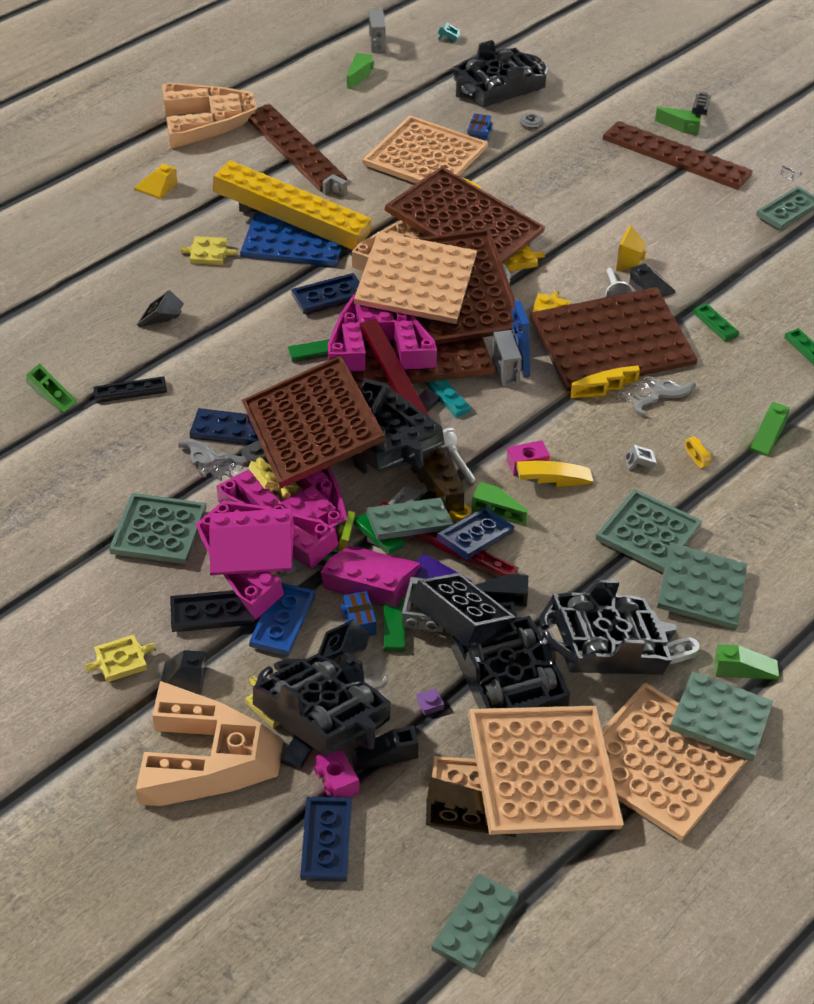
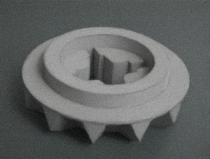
M528 113L520 118L521 126L526 127V129H538L544 123L543 117L535 113Z

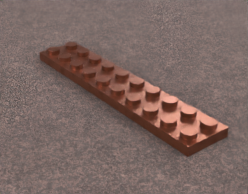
M271 104L258 107L249 117L248 121L320 192L323 191V181L332 174L347 181V177Z
M617 121L603 134V140L736 190H739L752 176L753 170L745 166L726 161L718 156L696 150L690 146L666 139L663 136H658L622 121Z

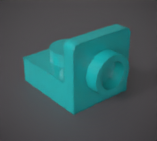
M446 22L444 27L441 26L438 31V40H441L443 35H445L448 39L456 42L461 30Z

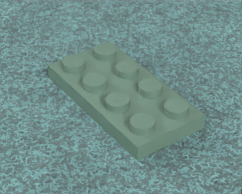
M797 186L758 209L756 216L775 228L782 230L814 210V195Z
M441 498L369 507L366 511L377 540L438 532L453 525Z
M478 873L431 946V951L474 973L519 900V894Z

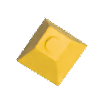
M163 163L138 183L134 190L161 199L178 184L176 168Z
M628 226L619 244L616 271L638 266L642 260L646 259V243L632 226Z

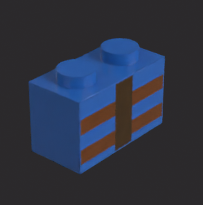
M474 113L467 129V135L484 141L489 140L490 131L493 130L491 116Z
M367 591L343 595V604H340L342 616H346L345 623L354 619L370 633V636L377 635L376 618Z

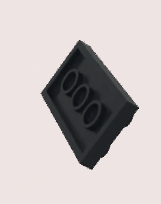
M234 590L170 596L172 632L254 625V617Z

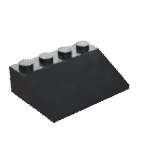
M460 573L418 580L410 600L420 611L425 612L431 617L432 621L441 625L447 633L453 635L459 640L460 644L466 647L481 644L512 623L516 618Z

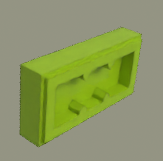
M348 511L347 520L339 526L337 533L340 536L337 547L339 551L347 547L355 519V512Z

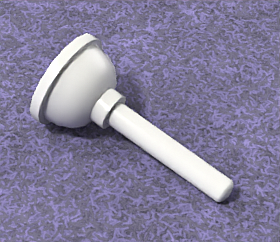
M612 268L606 270L611 285L606 290V297L632 292L628 283L617 281Z
M454 428L444 429L445 444L440 447H448L451 457L470 484L476 481L475 477L457 453L456 445L458 440L456 430Z

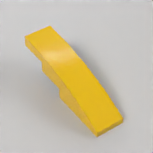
M639 366L602 371L572 383L571 399L606 396L609 390H622L623 384L638 383Z
M555 461L517 462L520 480L537 479L538 484L555 482L556 487L593 484L590 468Z

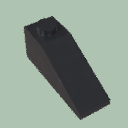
M507 574L475 585L497 603L514 601L515 606L527 607L529 575Z

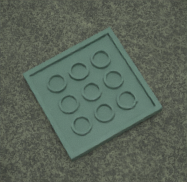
M634 489L596 534V540L663 573L670 542L686 546L701 527L702 520Z
M132 493L109 547L110 554L186 565L198 534L195 524L204 517L207 509L206 503Z
M670 542L657 608L736 630L741 609L747 563Z
M692 671L669 730L753 761L774 701Z

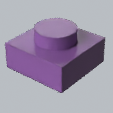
M436 688L416 694V700L424 716L444 709V703Z

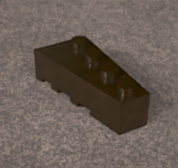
M438 447L430 451L429 455L423 457V468L411 465L413 473L418 475L421 483L424 482L428 492L434 495V499H442L448 513L450 511H464V490L448 447Z
M430 777L426 800V825L489 834L482 791ZM498 834L503 836L516 837V834Z

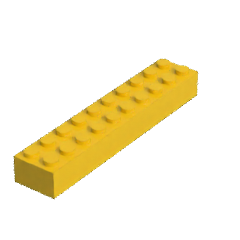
M229 160L213 176V192L354 250L370 234L372 218L238 164L235 161Z

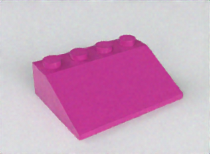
M291 508L211 513L209 528L210 575L292 571L294 520Z
M349 545L329 558L321 571L324 589L346 595L367 591L370 601L397 608L408 589L410 578L415 577L421 567V563Z

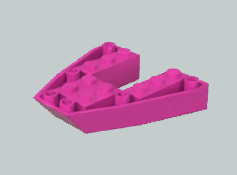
M355 295L352 296L340 313L328 342V360L341 355L349 371H365V348L363 341L367 339L360 328L361 322L377 319L387 339H394L397 357L403 369L436 368L437 348L435 341L413 315L354 304Z
M330 466L309 477L296 481V484L302 487V492L283 502L269 489H264L249 470L216 486L219 503L230 501L266 506L274 509L291 508L294 514L321 520L331 527L347 520L341 491Z
M222 501L195 525L210 555L209 528L211 513L274 510V508ZM292 513L294 520L293 558L312 569L338 546L336 529L321 520ZM270 572L224 575L255 620L284 595L280 578Z

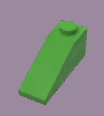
M355 54L347 74L348 89L368 77L372 69L374 70L375 61H373V55Z
M657 107L655 121L683 133L698 134L701 115L692 114L690 110Z
M40 363L26 374V383L39 396L62 413H65L77 403V400Z
M772 402L750 451L764 456L769 455L787 423L790 407Z
M483 482L479 483L472 496L473 511L477 512L486 507L504 520L524 526L527 525L528 510L499 487Z
M717 645L714 658L715 676L779 679L777 660L739 645Z

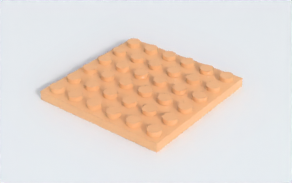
M409 115L362 160L365 166L417 184L441 166L460 176L488 147V142Z
M377 232L354 298V304L457 324L477 250Z
M644 683L602 729L615 790L620 802L682 842L748 760L669 730L679 703Z
M596 706L469 710L468 717L489 835L611 830L623 827L622 815Z

